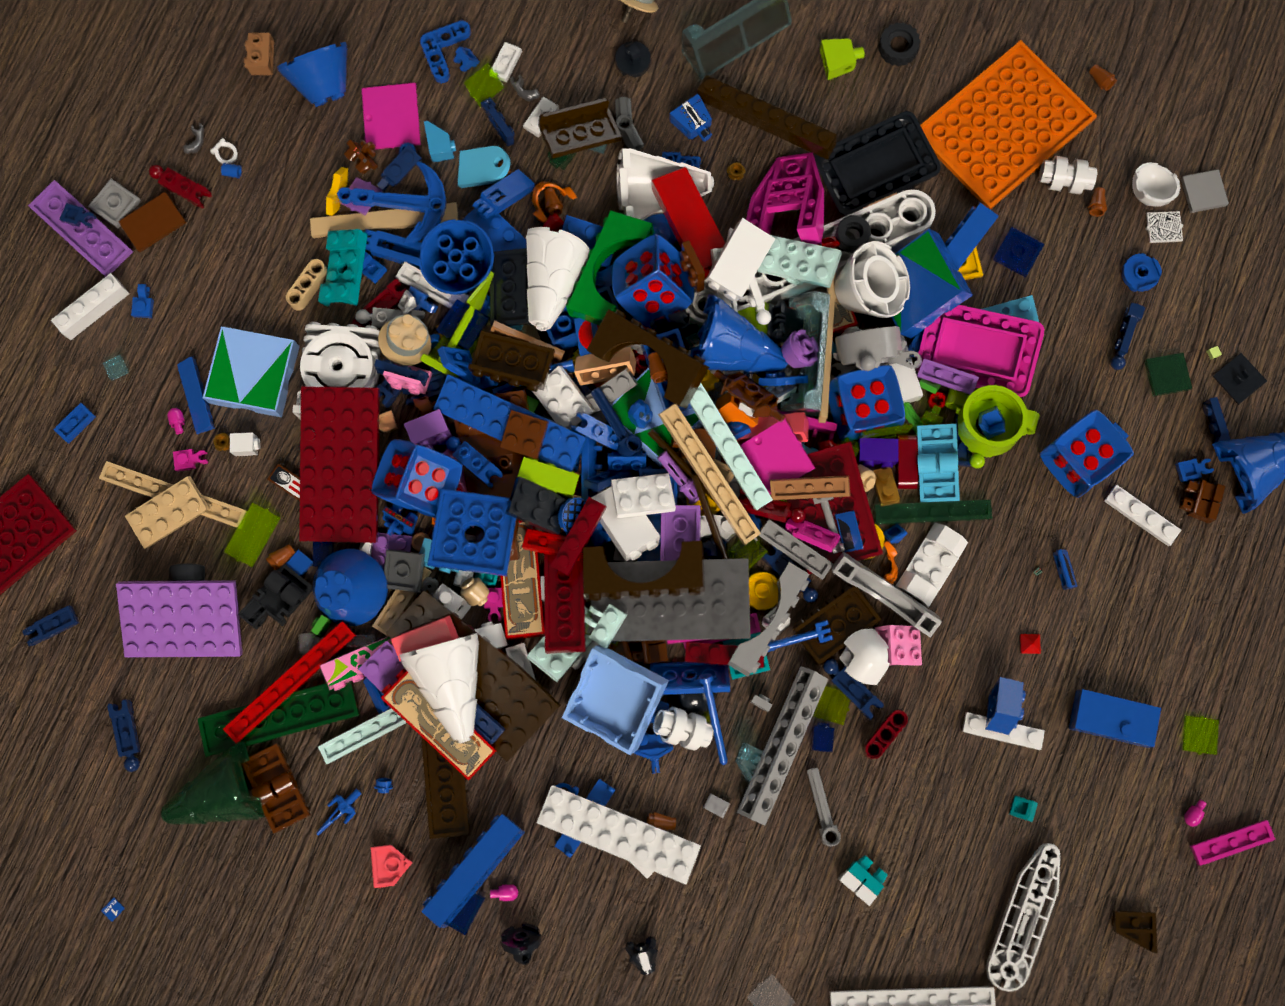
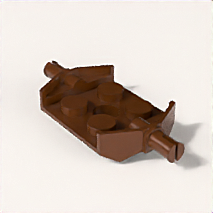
M720 370L715 371L714 377L723 383L720 394L723 395L724 391L727 390L733 397L740 399L748 407L755 410L752 415L753 417L771 416L780 423L785 419V415L777 411L779 399L777 396L759 386L758 383L741 372L725 375Z

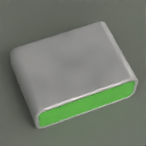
M710 793L703 808L724 818L730 803Z

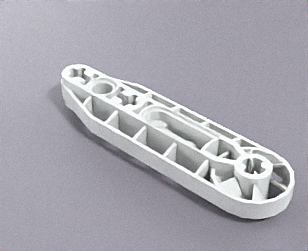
M1045 843L1036 850L1019 872L986 965L989 980L1001 990L1011 992L1020 989L1026 983L1059 892L1060 851L1054 844ZM1046 850L1052 853L1051 857L1045 854ZM1045 861L1049 863V865L1042 864L1041 862ZM1041 867L1046 871V875L1043 878L1038 876V870ZM1027 869H1030L1025 886L1020 885L1023 874ZM1052 879H1055L1054 892L1052 897H1049L1047 893ZM1036 880L1043 883L1042 885H1040L1038 883H1035L1034 881ZM1018 887L1024 889L1017 906L1012 903ZM1032 889H1036L1038 895H1034ZM1045 898H1048L1050 903L1045 917L1040 915ZM1011 906H1014L1017 909L1012 923L1009 925L1006 923ZM1022 915H1023V919H1022L1020 928H1019V930H1018V932H1017V929H1018L1020 920H1021ZM1038 918H1043L1038 936L1033 935ZM1029 920V923L1024 934V929L1026 927L1027 921ZM1006 925L1010 928L1005 942L1002 944L999 943V940ZM1016 932H1017L1018 936H1017V939H1016V942H1015V941H1013V940H1014L1015 934H1016ZM1023 934H1024L1023 940H1022L1021 944H1019V940H1020V938H1021V935L1023 936ZM1035 937L1037 940L1030 956L1026 952L1031 938ZM997 945L1003 946L1002 949L996 950ZM1012 945L1019 947L1018 952L1011 949ZM1025 956L1030 958L1028 964L1025 960ZM1005 966L1011 969L1010 973L1004 971ZM996 969L997 973L991 974L990 970ZM1002 977L1006 979L1004 987H1000Z

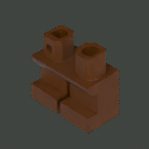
M1189 480L1186 482L1184 491L1192 493V499L1183 497L1179 508L1187 511V515L1211 523L1217 518L1220 508L1219 503L1222 501L1226 486L1211 484L1206 480L1199 482Z
M665 640L631 641V644L642 643L643 650L632 651L634 662H645V664L668 662Z

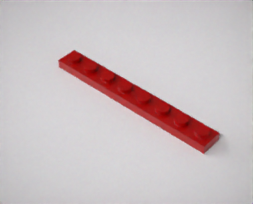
M342 621L225 726L223 730L236 744L239 743L320 669V665L327 663L357 635Z

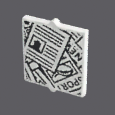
M1180 211L1146 214V230H1148L1149 243L1183 241V225L1181 224Z

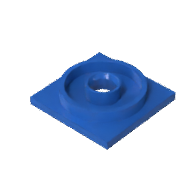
M441 489L427 565L507 577L516 518L505 514L510 498ZM472 526L482 528L484 531L483 539L478 543L468 542L465 538L468 528Z

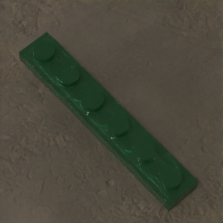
M991 500L902 503L874 506L876 525L992 519Z

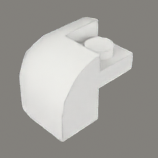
M861 629L845 640L844 644L847 647L839 659L847 667L845 671L852 678L864 684L877 685L890 665L887 652L889 647L875 629Z

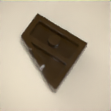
M1113 911V932L1152 953H1158L1155 912Z

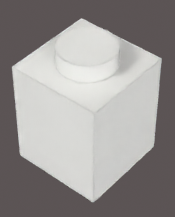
M254 433L230 434V453L234 456L258 455L261 443Z

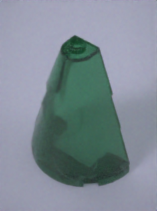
M239 742L229 747L191 782L186 783L162 807L161 817L163 821L174 825L207 824V822L258 820L265 817L260 798L249 796L241 763L249 761L245 742Z

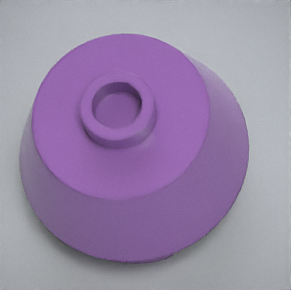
M803 329L792 332L782 345L783 357L793 368L812 366L819 359L817 352L820 349L815 338H809L805 334L806 330Z

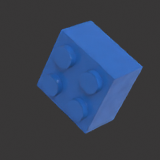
M1003 677L998 679L989 694L986 730L1009 735L1013 729H1016L1018 721L1022 720L1024 715V708H1021L1026 696V691L1023 690V682Z

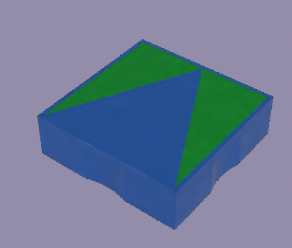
M927 229L895 253L896 256L899 255L902 258L910 280L909 299L905 301L904 309L899 314L892 316L896 327H900L901 335L908 338L914 337L930 326L939 316L951 311L973 295L962 274L955 267L951 254L939 233Z

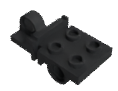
M283 564L279 570H274L269 574L264 582V586L257 590L260 596L258 597L253 594V598L238 613V616L255 629H258L265 622L268 615L281 626H284L286 620L283 615L289 618L313 591V586L287 565Z

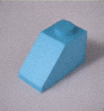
M424 121L429 152L433 163L454 159L453 152L456 151L454 140H450L449 134L429 121Z

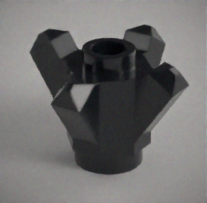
M652 936L646 938V942H639L636 945L633 942H628L625 946V950L631 956L629 962L637 967L641 975H648L656 970L657 940Z

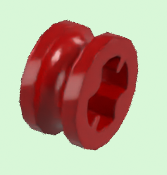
M941 392L933 393L928 399V406L935 411L941 410L945 406V395ZM935 397L942 401L939 403V406L932 402Z

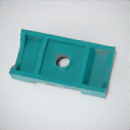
M362 230L328 231L326 249L330 251L326 283L320 284L319 303L325 306H330V303L335 302L358 305L368 235ZM347 266V270L343 273V268Z

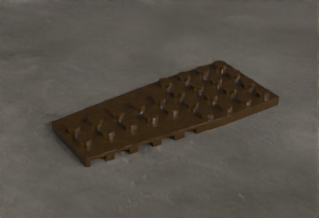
M425 590L386 633L392 639L397 635L449 615L459 636L458 638L476 634L477 632L470 624L467 625L462 621L459 615L451 612L444 606V603L435 599L429 594L428 590ZM477 633L479 650L475 698L477 699V704L506 729L492 746L508 762L561 704L518 663L502 650L494 647L486 637H482Z

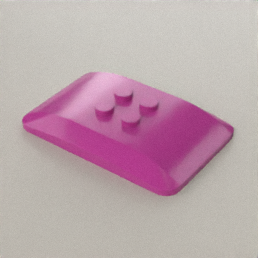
M958 305L951 311L939 316L930 326L924 329L919 354L922 362L925 358L978 376L979 379L975 388L998 385L1012 390L1019 397H1024L1028 394L1031 387L1045 329L1037 321ZM920 365L918 368H916V370H917L918 373H919V370H920L921 365Z

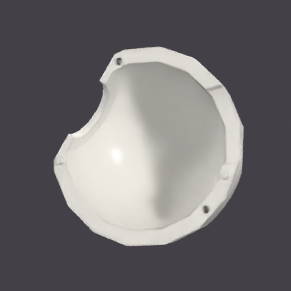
M1149 162L1142 164L1134 173L1132 181L1134 194L1138 200L1147 206L1160 207L1167 205L1179 195L1180 183L1177 175L1170 172L1167 168L1158 165V163Z

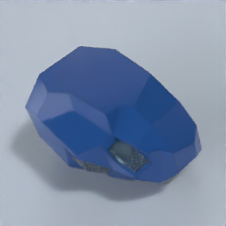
M642 399L637 400L628 411L630 421L640 429H645L651 424L653 413L649 405Z

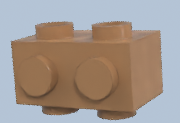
M248 33V40L245 41L247 57L244 58V65L251 75H273L275 42L270 33Z

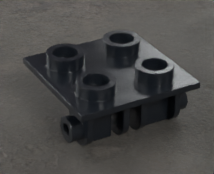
M778 301L776 305L769 303L768 311L771 314V321L767 324V336L771 340L785 342L792 332L803 329V311L787 308L784 301Z

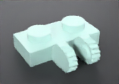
M612 604L608 605L605 612L591 605L589 610L601 618L597 623L592 618L585 616V623L594 627L589 638L602 647L608 648L627 614Z

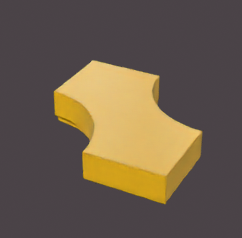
M341 167L333 175V183L329 194L326 196V215L333 216L340 209L337 193L339 189L348 185V168Z

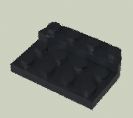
M527 248L494 251V262L491 269L494 275L490 284V326L493 325L494 321L506 326L527 324L534 326L529 323Z

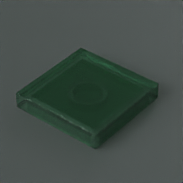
M1184 353L1145 360L1153 397L1193 389Z

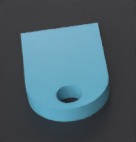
M498 146L460 151L458 186L466 188L499 182L509 171V155ZM503 160L502 166L497 167L499 161Z

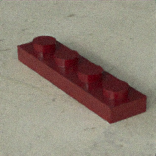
M588 497L553 560L551 567L568 576L570 575L583 552V547L588 543L607 508L605 505Z
M686 642L685 662L728 665L738 646ZM761 656L758 660L760 663L759 668H764V657Z

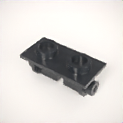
M678 309L668 314L670 320H667L664 315L650 322L651 329H655L658 332L657 335L677 328L683 330L690 326V313L687 314L685 309Z

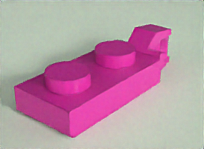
M789 518L786 522L785 530L788 533L826 551L832 552L840 541L839 534L806 520L801 523H795Z

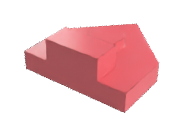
M392 845L370 847L374 888L394 886L413 862Z

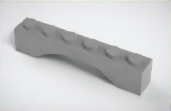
M842 551L833 564L832 572L872 595L930 638L942 623L939 615Z
M790 562L788 563L777 582L778 605L772 622L760 635L738 646L728 663L729 666L747 677L751 672L756 673L760 666L759 658L761 656L765 657L770 649V646H768L771 639L775 641L780 632L777 629L780 623L785 624L790 616L787 611L790 606L794 608L800 599L797 594L800 590L804 592L809 584V581L806 580L809 576L807 572Z

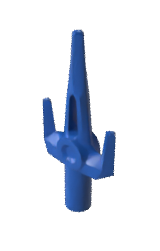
M357 788L346 799L336 795L327 804L330 807L337 802L338 807L316 832V835H320L345 812L349 815L344 820V824H347L356 814L351 804L362 794ZM339 810L340 813H339L333 820H331V818H332V817L337 813V811Z

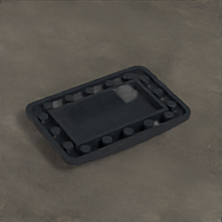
M910 111L899 113L837 142L828 160L816 154L814 155L818 172L837 210L843 216L855 213L865 206L897 192L898 194L937 176L941 170L940 162L916 116Z

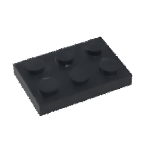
M519 476L515 480L505 514L548 533L560 535L561 527L558 521V513L561 505L569 498Z

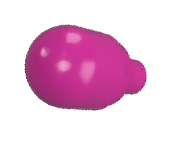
M172 408L167 413L169 425L175 429L176 434H182V426L185 421L183 413L178 408Z
M1199 799L1196 806L1192 805L1189 807L1184 816L1187 825L1195 827L1200 824L1205 814L1203 809L1207 803Z
M512 884L499 886L497 890H490V898H499V901H513L518 896V889Z

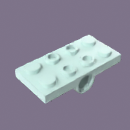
M772 236L775 240L757 270L758 272L785 278L788 282L795 285L809 283L830 288L842 255L841 250Z
M585 607V616L592 618V612ZM585 623L586 648L592 642V639L589 638L590 634L586 633L589 626L587 623ZM544 636L527 655V658L554 681L558 682L583 652L546 654Z

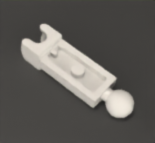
M754 276L747 288L750 293L748 299L750 306L755 307L758 323L766 325L771 321V314L764 308L765 303Z

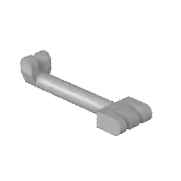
M813 498L814 504L821 503L829 531L838 534L828 500L834 498ZM841 541L833 549L834 554L845 551L844 544Z

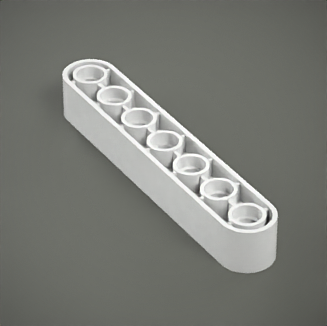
M905 190L850 215L863 217L869 223L871 229H877L882 232L883 236L880 237L871 234L868 242H883L892 247L890 250L895 254L927 229H930L935 218V205L932 199L924 192ZM903 215H911L917 221H908L903 217ZM843 218L825 225L822 239L835 236L838 224ZM848 229L846 236L849 239L857 240L860 238V233L855 229ZM800 237L793 239L801 242ZM841 251L842 255L836 269L837 276L854 253ZM758 271L755 274L764 303L776 305L778 301L785 302L820 287L809 283L795 285L788 282L785 278L774 282L767 278L768 274ZM704 282V290L697 293L694 288V300L685 309L687 314L690 313V326L688 327L697 333L708 317L698 306L700 303L707 301L709 294L715 295V290L710 288L707 282ZM749 291L746 296L737 301V311L751 307L748 299L750 296Z

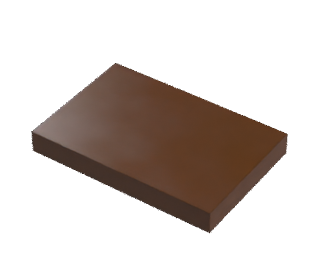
M166 192L118 221L139 253L186 224V221Z

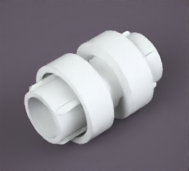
M1055 156L1053 161L1043 160L1039 173V182L1047 183L1049 190L1061 191L1062 187L1066 186L1068 187V193L1081 194L1083 189L1092 190L1097 178V168L1089 167L1088 161L1075 159L1073 164H1068V158Z
M671 707L668 711L660 710L653 724L654 733L660 735L663 742L673 745L680 742L681 747L693 751L699 747H708L714 732L712 724L707 723L704 716L695 713L687 715L685 710Z

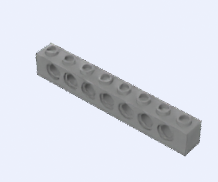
M800 666L737 813L762 825H766L828 679L816 671Z

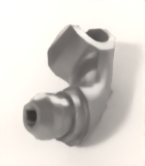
M518 75L519 80L515 82L514 77L510 78L513 88L521 98L530 102L533 99H538V90L528 91L522 88L524 80L520 75Z
M199 123V130H195L193 124L191 126V131L196 135V140L189 145L183 146L186 154H196L203 145L204 128L201 123Z

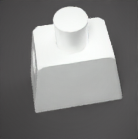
M443 583L433 595L435 599L444 603V606L451 612L459 615L461 620L471 608L465 599Z

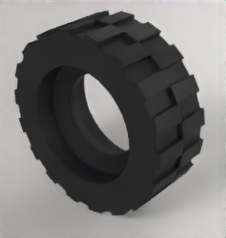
M899 22L885 28L879 41L880 56L885 62L890 63V65L901 66L913 61L917 56L921 43L920 35L916 32L915 28ZM893 38H905L908 42V48L904 52L894 51L890 44Z

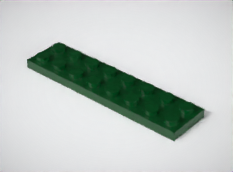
M353 682L345 683L346 686L337 691L334 688L329 690L326 683L294 692L237 744L223 728L249 705L197 718L205 757L360 716Z

